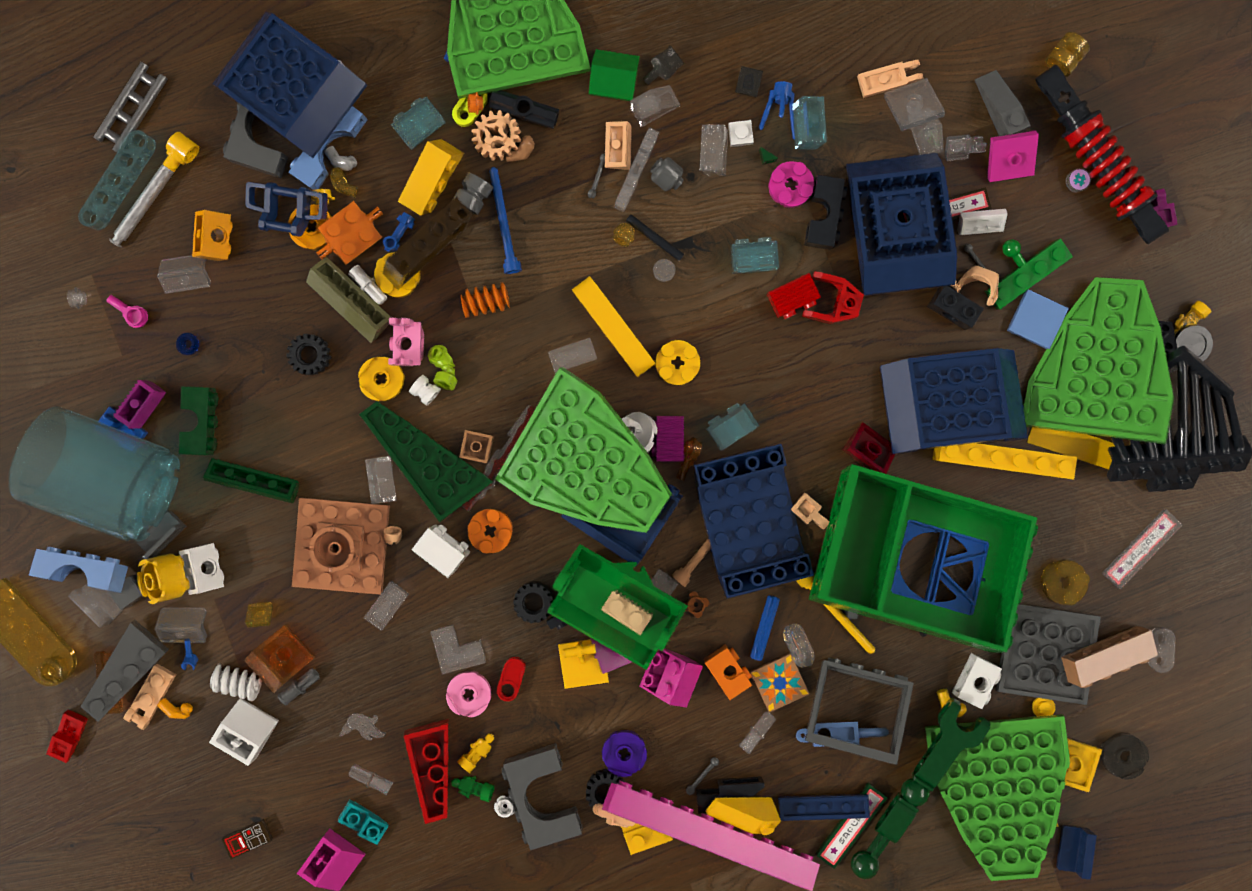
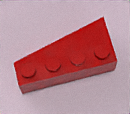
M449 719L408 729L404 732V740L425 824L445 819L448 816Z

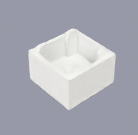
M435 524L426 530L412 548V551L448 578L458 569L471 551L467 549L469 545L464 541L459 543L447 534L446 527L443 525L438 527Z

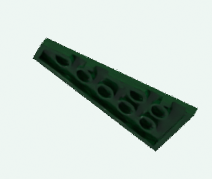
M376 401L359 414L439 522L443 521L494 482L381 402Z

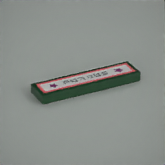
M867 783L860 792V794H868L870 818L840 819L815 853L818 858L833 869L836 868L887 799L885 794L870 783Z

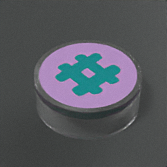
M1082 168L1071 171L1066 177V185L1072 192H1081L1088 188L1091 183L1088 171Z

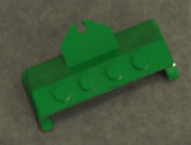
M579 544L552 587L559 593L550 605L547 613L647 670L658 649L663 652L688 605L654 587L644 566L641 567L640 572H635L633 568L636 567L637 562L612 563ZM618 590V593L622 592V596L626 595V598H630L637 605H641V608L645 607V611L649 610V613H653L651 620L641 635L601 610L613 591Z

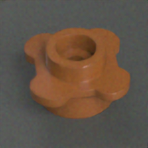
M693 591L689 594L688 601L684 603L688 605L685 611H689L694 614V617L700 618L705 607L709 605V601L707 598L698 596V593Z

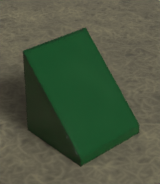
M762 147L759 148L762 165L777 161L778 158Z

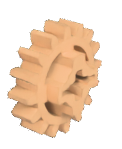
M501 110L498 111L497 115L489 111V117L487 118L485 115H481L483 121L475 122L478 129H472L473 135L476 136L472 138V142L476 145L475 148L478 153L481 152L484 158L489 155L492 161L496 159V156H499L501 161L504 160V154L511 157L510 150H518L515 142H521V138L518 136L521 130L519 127H516L518 125L516 120L512 119L509 113L503 116ZM508 128H510V138L507 136ZM483 134L486 135V138L484 139L485 143H483Z

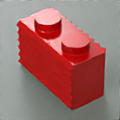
M810 273L767 293L777 318L783 316L784 319L796 315L795 310L801 307L807 310L817 305L816 300L821 298Z

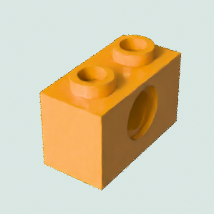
M208 210L195 212L192 257L215 261L228 260L231 252L229 236L232 231L230 214ZM212 231L216 234V241L211 237Z

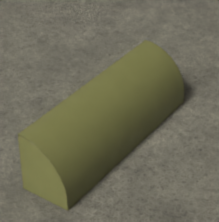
M327 257L310 268L306 283L370 343L375 341L389 325V318L391 317Z

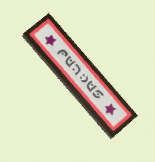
M986 187L949 197L952 220L959 219L961 212L992 209ZM898 214L901 223L910 221L908 214Z

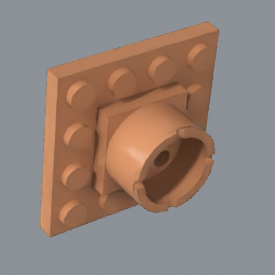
M299 498L292 587L381 595L383 593L387 546L384 540V529L388 527L390 505ZM335 544L339 546V551L336 549Z

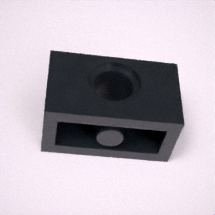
M949 286L939 287L927 306L964 330L972 328L984 310L983 307Z

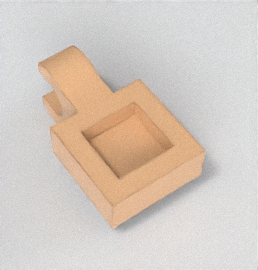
M803 493L791 508V511L806 524L813 520L821 529H825L829 524V521L818 513L822 506L806 493Z

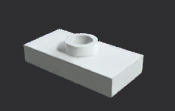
M1006 209L961 212L957 228L958 234L1003 232L1008 213Z

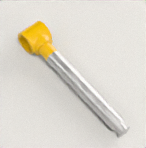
M176 132L169 138L166 144L168 157L113 234L115 236L112 239L109 238L114 245L122 247L120 245L122 241H126L178 166L190 163L197 156L199 146L181 132Z

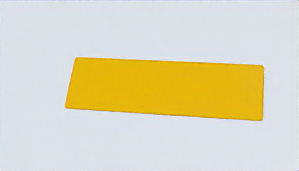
M1035 427L1031 428L1027 443L1066 456L1077 457L1078 460L1109 469L1112 462L1108 448L1115 447L1112 442L1088 434Z

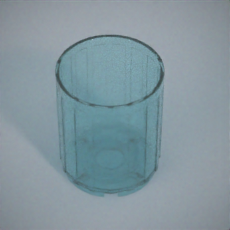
M55 406L43 412L29 427L21 440L10 470L9 489L11 496L19 502L125 541H143L150 536V533L146 531L151 526L157 527L169 508L179 478L174 476L175 468L180 469V461L167 448L63 407Z

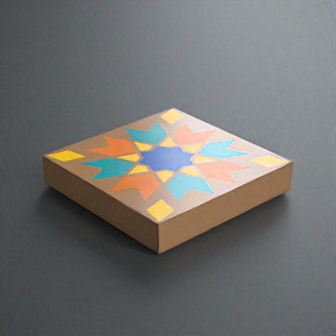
M787 653L750 670L769 713L809 695L791 653Z

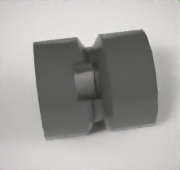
M468 172L462 182L463 189H458L453 199L457 197L471 213L478 215L484 205L482 200L489 197L493 186L480 177Z

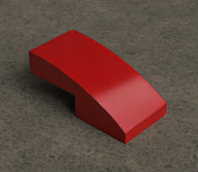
M71 710L65 711L58 731L51 738L46 754L67 763L79 743L88 718Z

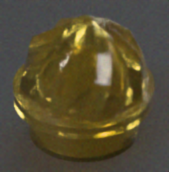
M621 223L613 231V240L621 246L627 247L635 239V230L630 224Z

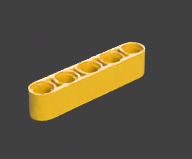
M590 276L571 289L637 377L655 365L651 356Z

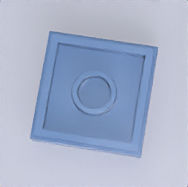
M1028 289L1025 291L1007 331L1042 348L1050 349L1069 308Z

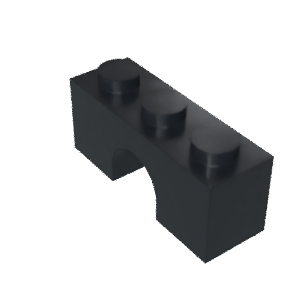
M818 175L815 178L811 202L822 204L827 210V217L823 221H809L804 246L831 250L834 244H838L840 231H837L838 222L842 221L844 209L840 208L841 201L845 200L847 194V187L844 186L845 179Z

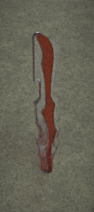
M531 405L525 408L507 433L511 437L502 449L495 451L485 468L484 475L494 482L462 506L467 511H470L478 500L485 498L487 490L495 486L498 473L533 414Z

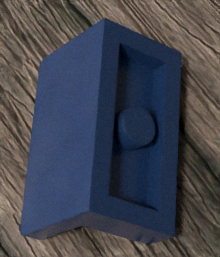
M1062 825L1056 867L1059 870L1076 872L1082 879L1091 880L1097 835L1089 828Z

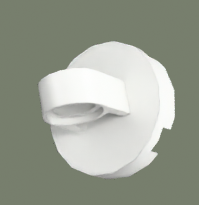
M634 412L625 418H621L648 452L654 445L652 441L654 434H657L658 431L655 421L650 416L641 412Z

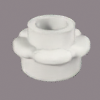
M505 795L498 797L497 802L494 804L495 812L501 817L513 815L516 809L515 801L512 802L510 797Z

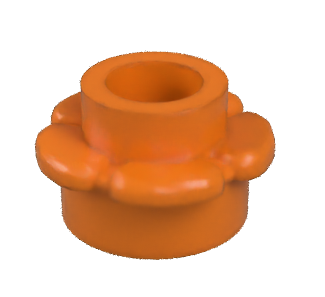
M478 92L469 94L467 97L469 113H476L478 115L479 110H483V97L478 96Z

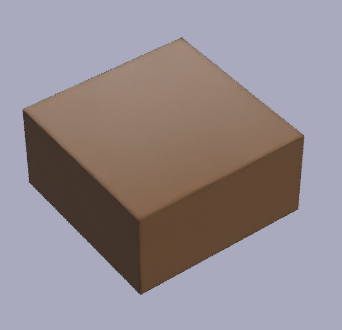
M465 430L459 458L488 463L494 436Z

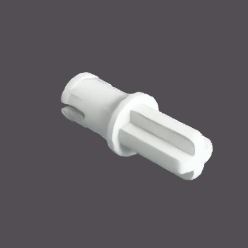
M359 265L354 266L349 271L348 275L378 305L383 304L387 300V296L375 284V279L370 278Z

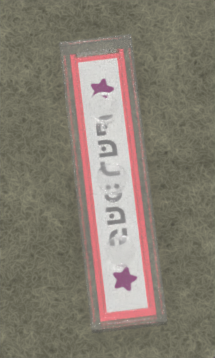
M1163 509L1102 574L1118 589H1122L1183 524L1167 509Z

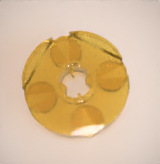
M1059 560L1050 563L1044 569L1041 576L1045 595L1053 602L1062 605H1074L1080 601L1086 594L1090 582V577L1086 574L1084 568L1070 560ZM1067 576L1070 583L1065 588H1062L1060 579L1062 577L1066 579Z

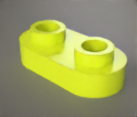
M488 93L480 94L483 97V108L488 102ZM467 97L459 99L452 111L454 121L461 127L472 125L479 116V114L476 115V113L468 112ZM462 113H468L466 119H462L461 115Z

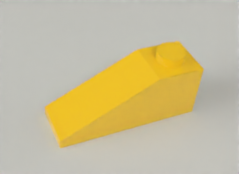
M772 797L715 798L705 810L707 815L751 834L769 835L774 832L777 825L781 822Z

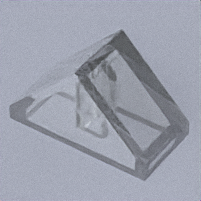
M930 109L907 117L920 155L944 152L942 124Z

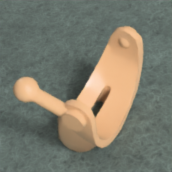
M975 265L961 277L958 283L956 281L955 285H950L955 291L959 292L964 285L970 282L980 281L987 283L991 287L987 305L991 306L995 304L998 298L999 274Z

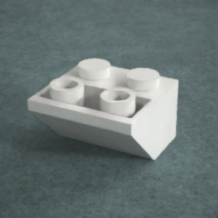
M240 698L221 722L209 743L249 766L258 757L279 720Z

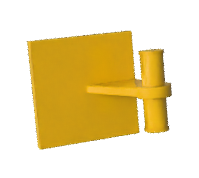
M590 639L558 644L565 689L609 682L608 672L602 674L598 660L594 658L596 647L595 644L591 643Z

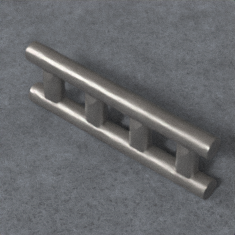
M143 62L139 63L93 137L100 142L105 137L115 143L112 150L119 154L124 150L168 80L162 74H159L157 79L147 74L146 71L149 66ZM140 81L151 86L145 98L134 92ZM129 99L139 105L133 117L122 111ZM117 118L127 124L121 136L110 130Z

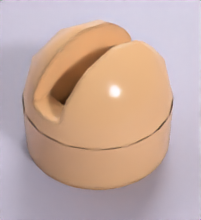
M388 526L384 529V540L386 543L392 545L394 542L398 544L401 541L402 529L400 527Z

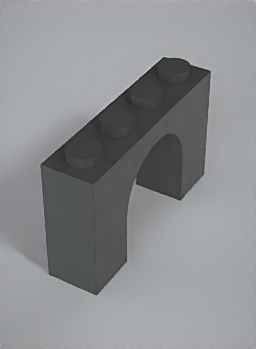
M238 103V113L236 119L230 125L231 134L229 141H226L224 144L223 157L232 163L282 178L288 157L282 152L258 145L252 135V123L256 115Z
M556 743L506 758L503 764L504 767H501L503 778L508 780L510 788H508L510 800L512 802L515 801L517 807L515 809L517 822H521L524 829L522 831L523 841L529 845L530 851L582 835L583 826L576 806L556 813L545 814L535 810L527 799L526 789L533 780L562 770L563 763Z

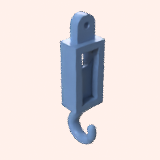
M858 722L816 723L814 733L818 734L821 728H827L831 734L830 738L860 745L859 738L884 737L889 734L887 728H858ZM807 728L799 729L796 732V739L798 741L807 742L804 741ZM813 743V747H821V746H822V745Z

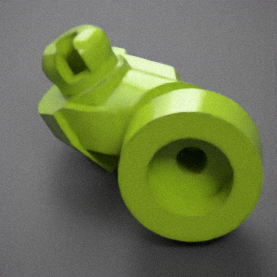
M433 346L428 351V359L430 363L442 369V371L436 373L433 382L442 389L452 391L457 384L453 359L448 354L445 346Z

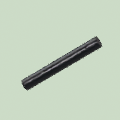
M632 214L626 219L627 223L678 261L685 255Z

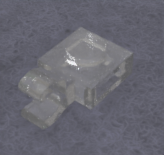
M969 134L949 136L946 139L944 157L946 161L969 159L970 153L985 152L987 143L983 142V136H975L972 139Z

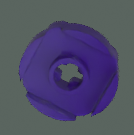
M629 730L611 733L604 742L602 749V759L608 770L617 776L628 777L643 768L647 758L644 740L638 734ZM623 748H627L628 752L631 753L625 759L621 758V754L618 753Z

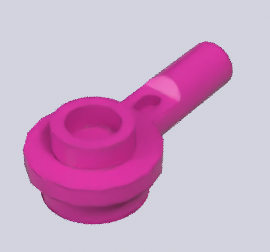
M113 295L107 298V302L123 313V317L129 326L141 328L147 323L148 313L143 307L128 306Z

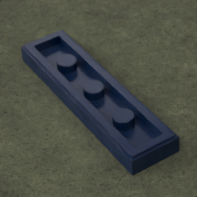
M868 794L778 796L779 817L781 821L870 818Z

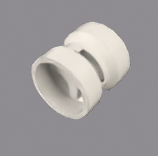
M421 375L412 385L409 392L414 396H419L421 402L428 406L441 389L437 385L429 384V379Z

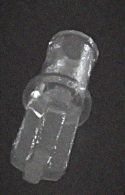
M766 711L754 727H750L751 731L739 746L751 754V751L759 741L765 739L764 735L776 721V718Z
M356 764L351 767L348 774L349 777L366 784V788L371 787L385 795L388 794L393 784V781L377 775L376 771L372 773Z

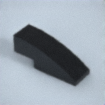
M762 776L718 779V788L696 789L698 814L706 813L705 810L715 798L754 796L764 788Z

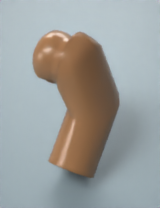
M528 135L522 137L518 150H510L511 157L505 154L506 161L526 160L534 149L535 143L533 138Z

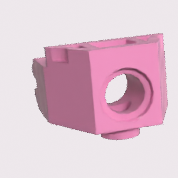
M389 318V324L393 326V337H390L389 342L390 350L393 351V358L388 359V365H421L424 357V331L421 322H414L407 318ZM409 338L412 343L411 347L408 350H403L402 341Z

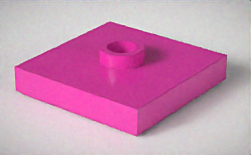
M1037 131L991 138L987 178L989 182L1033 176L1035 174L1039 136Z

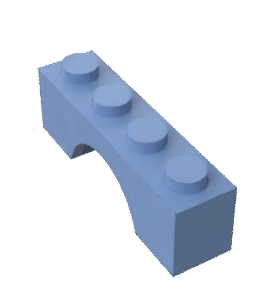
M352 106L315 157L311 158L305 152H302L299 157L292 161L289 173L312 190L319 189L329 175L323 160L324 150L328 144L342 136L355 138L368 119L363 113Z
M48 546L46 550L36 549L29 576L63 582L69 573L81 568L87 577L88 587L118 593L122 592L128 566L119 564V559L106 557L105 561H101V556L86 554L84 558L80 557V552L67 550L66 554H62V549Z

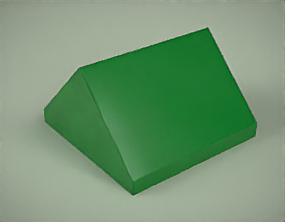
M596 49L591 64L589 95L633 102L640 56Z

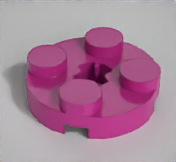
M789 161L782 163L771 174L768 183L769 193L775 202L784 205V207L795 208L801 206L813 193V175L802 162ZM788 179L797 182L795 190H791L790 187L786 188L785 183H788Z

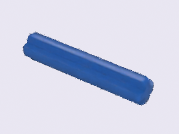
M772 595L767 597L750 654L752 659L758 661L763 659L780 602L778 597Z

